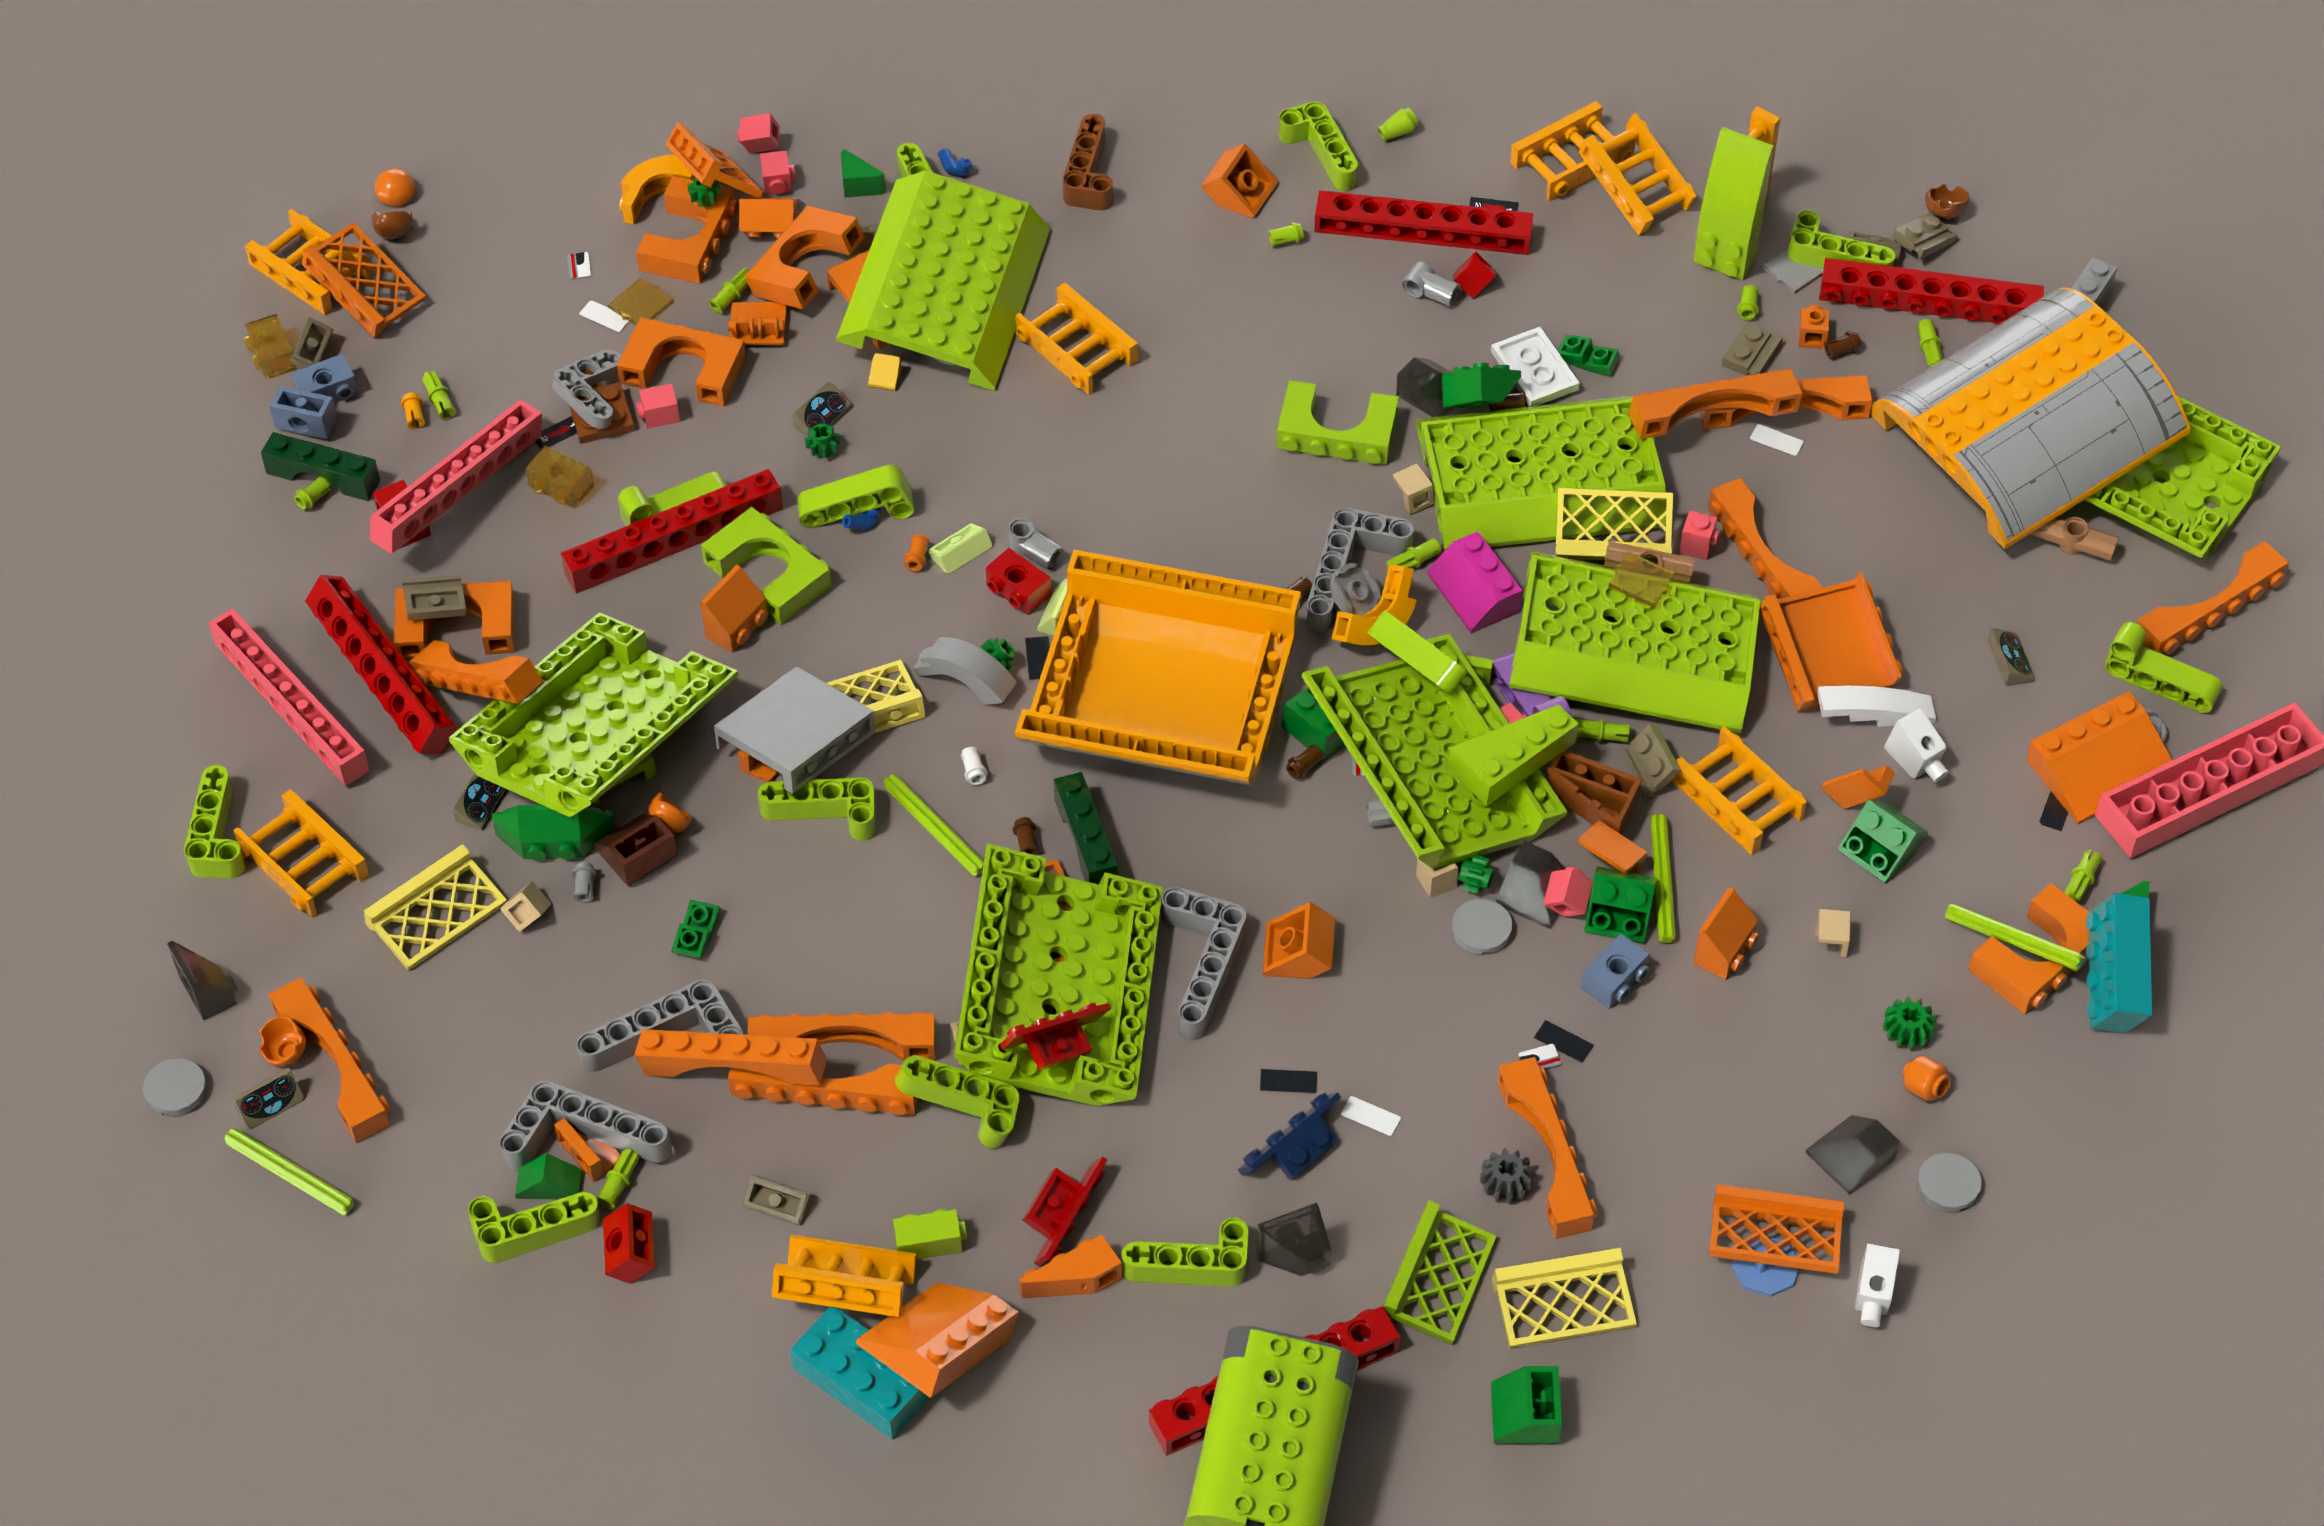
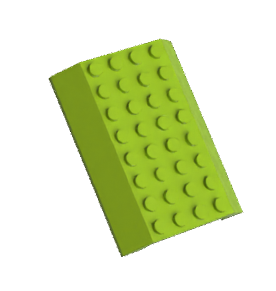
M927 170L896 179L836 341L862 349L868 336L971 369L968 383L994 391L1015 333V315L1022 313L1050 232L1049 226L1027 202Z
M1450 633L1426 640L1468 671L1451 695L1402 659L1336 677L1328 666L1303 672L1301 676L1414 854L1433 870L1462 862L1465 859H1472L1476 855L1482 856L1533 841L1567 815V810L1540 769L1491 804L1485 806L1447 768L1450 747L1509 724Z

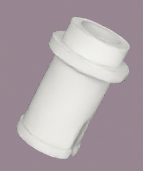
M976 747L963 749L960 756L966 770L964 774L966 781L971 785L984 783L988 771L982 765L979 750Z

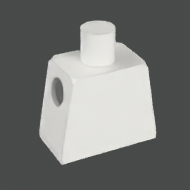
M1921 708L1899 719L1884 745L1885 750L1912 778L1916 779L1927 773L1934 783L1941 781L1949 773L1940 761L1947 749L1946 744Z
M1867 1243L1860 1267L1855 1309L1862 1311L1860 1322L1865 1326H1880L1881 1315H1887L1893 1295L1900 1249Z

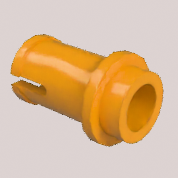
M414 392L405 394L400 404L401 408L405 410L407 427L418 429L417 420L419 427L422 428L425 425L421 409L423 405L422 398Z

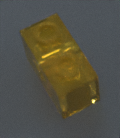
M277 314L245 323L248 335L243 336L247 350L248 352L254 351L255 354L251 355L255 369L256 371L262 370L266 380L298 370L297 366L290 360L293 351Z
M547 446L525 468L528 484L534 491L542 492L554 498L558 503L567 504L573 508H576L594 487L590 467Z

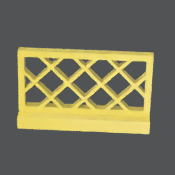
M1558 488L1555 556L1574 560L1605 561L1607 546L1612 537L1618 541L1616 543L1672 553L1673 493ZM1564 495L1576 496L1583 503L1572 515L1563 506ZM1582 496H1591V498L1586 501ZM1596 497H1605L1612 505L1601 516L1590 505ZM1611 497L1620 499L1614 502ZM1625 498H1633L1640 505V508L1630 517L1618 506ZM1640 499H1649V500H1648L1647 502L1643 503ZM1654 499L1666 500V512L1659 518L1647 508V505ZM1585 507L1597 518L1586 530L1574 518ZM1614 508L1626 520L1615 531L1603 519ZM1642 510L1654 520L1644 532L1632 521ZM1563 512H1564V513L1566 514V516L1568 517V519L1565 520L1564 522H1563ZM1666 516V525L1664 526L1661 520ZM1570 521L1582 532L1575 540L1562 539V529ZM1599 522L1611 533L1604 541H1596L1588 533ZM1628 523L1639 534L1633 542H1624L1617 534ZM1655 525H1658L1665 532V544L1653 543L1646 534ZM1585 535L1589 540L1580 539ZM1641 538H1643L1647 543H1637V542H1638ZM1647 554L1642 558L1641 562L1657 563L1655 555Z
M901 660L827 683L837 690L845 691L844 694L849 697L852 694L863 696L859 703L874 711L875 733L925 717L922 694L919 689L915 688ZM897 671L900 673L896 681L885 678L888 674ZM865 681L872 683L869 689L857 687L859 683ZM879 685L891 688L887 694L876 692ZM898 690L907 692L894 696ZM870 699L879 700L878 702L867 705Z
M462 844L365 909V924L372 932L375 931L409 971L499 910L507 902V899L471 859L470 852ZM470 869L476 876L475 885L458 883L459 876ZM440 888L452 889L451 901L433 900L434 893ZM456 891L474 892L472 904L455 902ZM478 892L491 894L496 899L489 906L476 905ZM415 905L428 906L426 919L409 917L410 909ZM432 907L448 908L447 921L430 919ZM453 909L471 911L470 919L464 923L452 922ZM390 922L403 923L401 935L388 934L383 927ZM407 923L425 925L423 938L405 936ZM429 926L446 928L445 936L439 940L427 938ZM404 943L421 944L420 953L409 959L403 952Z
M1621 1248L1495 1269L1492 1283L1494 1292H1497L1509 1348L1636 1327L1637 1323L1622 1266L1623 1256ZM1616 1274L1619 1286L1613 1294L1598 1285L1602 1276ZM1597 1277V1278L1595 1279V1281H1592V1280L1589 1279V1278ZM1580 1280L1590 1287L1582 1299L1566 1290L1571 1281ZM1548 1285L1559 1292L1551 1305L1535 1295L1540 1287ZM1593 1290L1609 1299L1601 1312L1586 1303ZM1518 1291L1527 1299L1518 1310L1507 1303L1505 1293ZM1619 1292H1621L1622 1299L1617 1297ZM1562 1295L1578 1304L1570 1317L1554 1308ZM1531 1300L1546 1309L1539 1322L1523 1313ZM1613 1302L1625 1309L1626 1320L1614 1321L1605 1315ZM1581 1308L1597 1317L1592 1326L1584 1327L1573 1320ZM1510 1313H1512L1513 1315H1515V1317L1512 1319V1321H1511ZM1550 1313L1566 1322L1561 1331L1552 1332L1542 1326ZM1519 1318L1534 1327V1330L1528 1337L1515 1338L1513 1326ZM1569 1325L1574 1328V1329H1568V1330H1567V1328L1569 1327ZM1537 1331H1540L1541 1333H1543V1334L1535 1335V1334L1537 1333Z

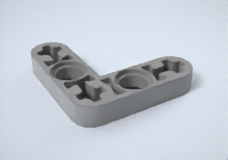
M606 349L559 368L553 374V390L590 426L597 429H604L610 426L613 409L591 386L618 374L617 364L621 355L614 350ZM588 368L594 374H584L581 372V370ZM576 396H584L587 397L589 400L581 401L578 400Z

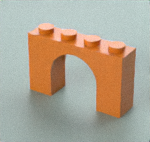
M673 176L664 194L666 212L698 220L705 227L698 234L685 239H672L645 233L636 251L639 271L700 284L704 275L710 271L713 255H717L719 252L722 236L728 233L731 217L737 214L738 201L735 200L734 188L720 186L722 197H716L714 205L701 207L696 202L692 203L690 194H688L687 184L693 183V180Z
M807 205L746 274L745 278L753 296L804 309L819 291L810 271L791 267V265L802 255L815 250L824 249L851 255L865 238L857 217Z
M640 317L617 364L621 384L646 389L656 367L664 359L678 354L693 355L705 362L695 382L698 401L724 407L746 360L744 340Z
M512 581L469 582L462 584L466 612L472 613L482 620V641L485 655L515 653V596ZM396 588L394 645L406 660H412L428 646L429 629L438 618L407 620L403 588Z
M2050 883L2031 900L2027 918L2051 935L2059 946L2083 955L2084 961L2079 970H2073L2050 960L2044 962L2026 960L2015 954L1994 936H1991L1972 953L1968 971L2023 1014H2026L2033 1007L2037 1009L2045 1002L2051 990H2059L2066 982L2068 975L2072 971L2076 973L2080 971L2087 962L2086 948L2089 943V930L2086 929V917L2089 911Z

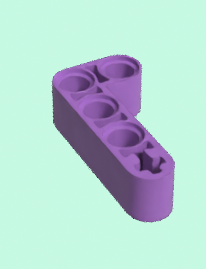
M1514 651L1493 659L1492 681L1507 703L1511 702L1521 714H1525L1528 717L1559 704L1571 716L1569 705L1562 696L1550 699L1545 694L1509 687Z

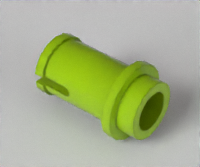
M1291 222L1289 226L1268 230V235H1270L1268 237L1272 247L1292 241L1299 243L1300 239H1304L1300 223L1295 224V222Z
M1746 285L1741 289V301L1737 306V313L1744 320L1754 319L1759 312L1757 305L1759 290L1753 285Z
M318 477L317 480L306 488H300L296 491L294 496L296 504L303 510L306 508L311 509L314 506V502L331 492L330 484L325 478Z

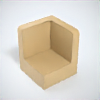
M1418 464L1393 474L1394 481L1403 492L1404 506L1410 515L1435 504L1433 484Z
M1417 858L1416 877L1428 896L1432 898L1457 888L1458 867L1453 863L1449 866L1433 870Z
M531 881L509 898L500 910L520 932L540 917L551 903L535 883Z
M1819 909L1816 923L1818 941L1820 943L1840 944V957L1847 956L1849 947L1850 911Z

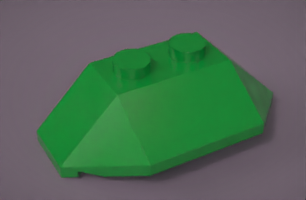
M517 805L502 812L492 813L496 836L523 859L536 861L543 859L571 860L573 858H584L595 849L593 845L595 842L615 831L612 810H600L591 806L571 817L544 805Z

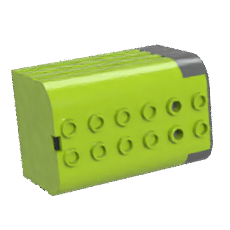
M1255 1326L1231 1328L1227 1335L1184 1526H1324L1359 1363L1357 1356L1337 1345Z

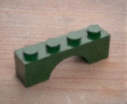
M272 432L261 451L265 471L268 475L292 481L298 473H314L331 481L343 495L368 502L380 483L376 460L275 432Z
M1078 772L1053 779L1054 800L1063 823L1067 822L1072 833L1084 880L1099 884L1105 872L1118 875L1116 859L1083 773Z

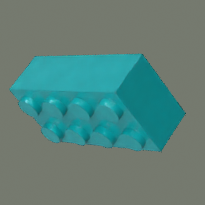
M2114 893L2089 911L2086 917V929L2089 930V943L2086 948V957L2089 959L2087 987L2090 989L2087 1015L2090 1018V1029L2125 1034L2152 1016L2149 898Z
M829 1307L790 1349L792 1368L893 1440L930 1397L857 1345V1338L869 1330L840 1309Z

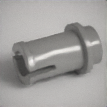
M581 862L576 865L572 872L575 878L574 900H579L580 903H587L593 900V879L596 877V870L591 863Z

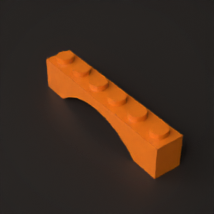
M1791 369L1774 370L1768 373L1721 379L1715 382L1633 395L1629 416L1639 439L1666 435L1673 426L1684 418L1697 412L1714 408H1743L1769 416L1794 413L1798 411L1803 393Z
M1867 375L1796 379L1803 393L1799 404L1800 408L1826 413L1839 420L1869 419L1872 398ZM1714 408L1701 411L1700 417L1703 429L1732 427L1739 420L1757 411L1743 408Z
M1741 477L1711 489L1708 502V510L1711 516L1717 517L1725 535L1734 541L1740 555L1748 560L1754 574L1762 579L1770 595L1776 594L1777 599L1823 588L1814 576L1802 573L1788 566L1777 558L1764 544L1754 522L1753 507L1755 496Z
M2263 541L2243 554L2237 576L2218 595L2206 601L2188 606H2158L2137 619L2136 624L2140 625L2146 632L2143 646L2163 655L2172 654L2179 645L2187 640H2194L2206 628L2215 627L2228 614H2236L2244 604L2251 600H2258L2265 591L2272 587H2279L2286 579L2285 573L2289 562L2266 541Z
M433 640L409 661L424 685L519 704L544 682L529 658L512 655L489 663L464 664L450 643Z
M302 977L269 993L270 1002L277 1017L291 1018L305 1033L306 1039L317 1044L327 1052L337 1064L341 1073V1092L337 1106L342 1121L356 1144L389 1127L387 1114L391 1110L383 1096L377 1097L374 1093L376 1090L374 1081L369 1073L362 1074L360 1070L362 1064L355 1051L349 1053L347 1050L348 1042L342 1030L338 1029L335 1031L333 1028L334 1019L327 1007L321 1009L318 1004L321 1000L314 986L308 987Z
M885 1012L882 1014L866 1015L863 1013H853L851 1015L824 1013L813 1016H803L800 1014L771 1016L764 1014L758 1017H748L747 1035L816 1038L820 1045L838 1042L862 1043L892 1053L902 1061L913 1055L935 1061L936 1026L934 1013L914 1012L912 1014H895Z
M642 1029L634 1054L645 1076L675 1077L683 1072L698 1068L730 1067L759 1072L789 1084L820 1086L827 1062L822 1047L816 1038Z
M1535 1057L1499 1065L1497 1082L1506 1107L1519 1114L1533 1126L1543 1139L1551 1156L1554 1168V1183L1547 1197L1545 1213L1555 1239L1592 1231L1593 1219L1597 1217L1596 1205L1592 1198L1588 1199L1585 1192L1587 1190L1586 1179L1583 1172L1578 1173L1576 1168V1152L1572 1145L1568 1146L1566 1126L1563 1119L1558 1120L1556 1099L1554 1094H1549L1546 1088L1548 1081L1544 1068H1539Z
M886 1064L875 1071L854 1077L840 1079L822 1078L820 1086L789 1084L769 1075L739 1068H730L728 1075L730 1095L742 1099H750L752 1097L767 1099L771 1102H798L806 1106L817 1104L827 1105L835 1109L845 1107L860 1109L864 1112L883 1111L899 1116L905 1114L915 1115L918 1098L904 1094L896 1087L895 1077L902 1066L898 1064Z

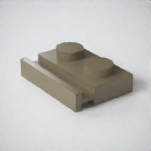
M1928 213L1896 228L1892 238L1910 252L1916 251L1918 258L1922 259L1954 244L1958 234L1948 232L1949 228L1937 217Z
M1746 322L1722 358V366L1743 375L1762 374L1782 343V336L1774 337L1771 335V332Z
M461 575L402 580L407 620L466 616Z
M1649 724L1630 742L1631 746L1628 749L1624 748L1622 750V753L1633 774L1642 778L1641 789L1645 796L1654 798L1656 796L1655 792L1658 789H1663L1681 772V769L1658 726Z

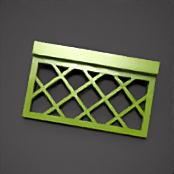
M1428 1200L1383 1308L1390 1320L1394 1319L1452 1345L1496 1235L1438 1210L1440 1204ZM1442 1222L1451 1226L1456 1236L1442 1240L1437 1229L1439 1223ZM1434 1237L1436 1243L1431 1244ZM1476 1237L1487 1243L1484 1250L1472 1253L1466 1239ZM1460 1242L1465 1256L1452 1260L1446 1246ZM1439 1248L1445 1262L1431 1266L1426 1254ZM1469 1261L1474 1274L1471 1277L1461 1279L1455 1266ZM1423 1263L1425 1269L1420 1270ZM1449 1268L1455 1282L1441 1286L1435 1272ZM1429 1275L1434 1289L1421 1293L1415 1280L1416 1278ZM1469 1284V1287H1468V1289L1466 1290V1288H1465L1464 1285ZM1458 1288L1463 1301L1450 1306L1444 1292ZM1411 1290H1412L1413 1293H1414V1295L1409 1296V1294H1410V1292H1411ZM1438 1294L1444 1308L1430 1312L1424 1298ZM1417 1301L1423 1315L1414 1318L1402 1312L1406 1304ZM1459 1310L1457 1316L1455 1317L1454 1311ZM1447 1314L1452 1324L1450 1333L1437 1328L1433 1318Z

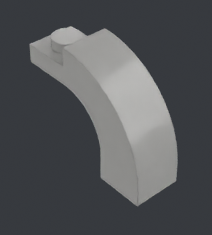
M939 637L933 647H928L920 653L919 660L913 667L918 676L944 674L958 679L974 692L983 705L1003 703L1017 683L1009 671L993 656L971 643L951 637Z

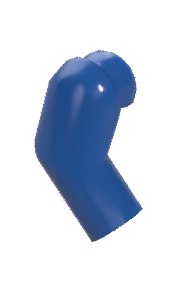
M945 148L938 152V157L947 173L964 177L971 172L972 162L968 158L966 160L961 158L958 162L954 160L949 149Z
M881 507L858 515H844L842 520L843 527L856 530L870 529L878 519Z

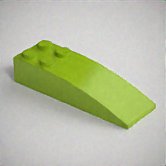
M1725 127L1721 128L1702 202L1693 262L1728 276L1744 280L1757 256L1774 145Z

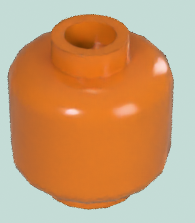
M1925 1055L1909 1061L1902 1072L1905 1089L1928 1102L1942 1098L1950 1088L1951 1078L1949 1077L1947 1067Z

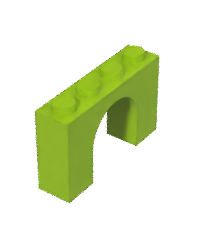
M1289 380L1277 428L1276 449L1387 465L1398 416L1399 396L1371 392L1365 419L1352 429L1337 431L1321 426L1313 418L1316 404V384Z
M753 507L749 508L701 545L704 564L722 578L736 564L740 566L748 559L756 556H773L781 559L788 565L786 571L761 590L762 594L766 597L768 616L780 625L784 624L831 587V570L827 563L815 558L805 545H799L786 530L779 529L766 514H760Z

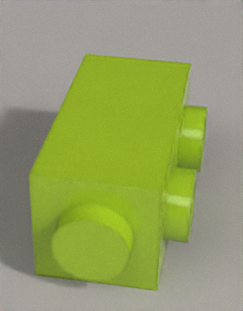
M938 1209L928 1214H907L901 1218L893 1219L897 1251L917 1253L916 1260L962 1253L961 1240L967 1239L965 1222L964 1220L958 1221L956 1209Z

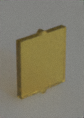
M639 278L608 304V308L622 316V320H628L637 325L640 317L653 320L674 303V298L661 291L659 286H653L644 279Z
M1628 552L1622 563L1616 565L1615 574L1610 580L1608 587L1654 608L1662 594L1667 593V586L1674 572Z

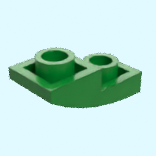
M1566 334L1557 350L1565 362L1580 369L1606 376L1612 375L1620 359L1619 349L1593 346L1592 339L1589 337Z
M690 899L684 922L679 924L671 952L702 959L715 930L721 912L720 906Z

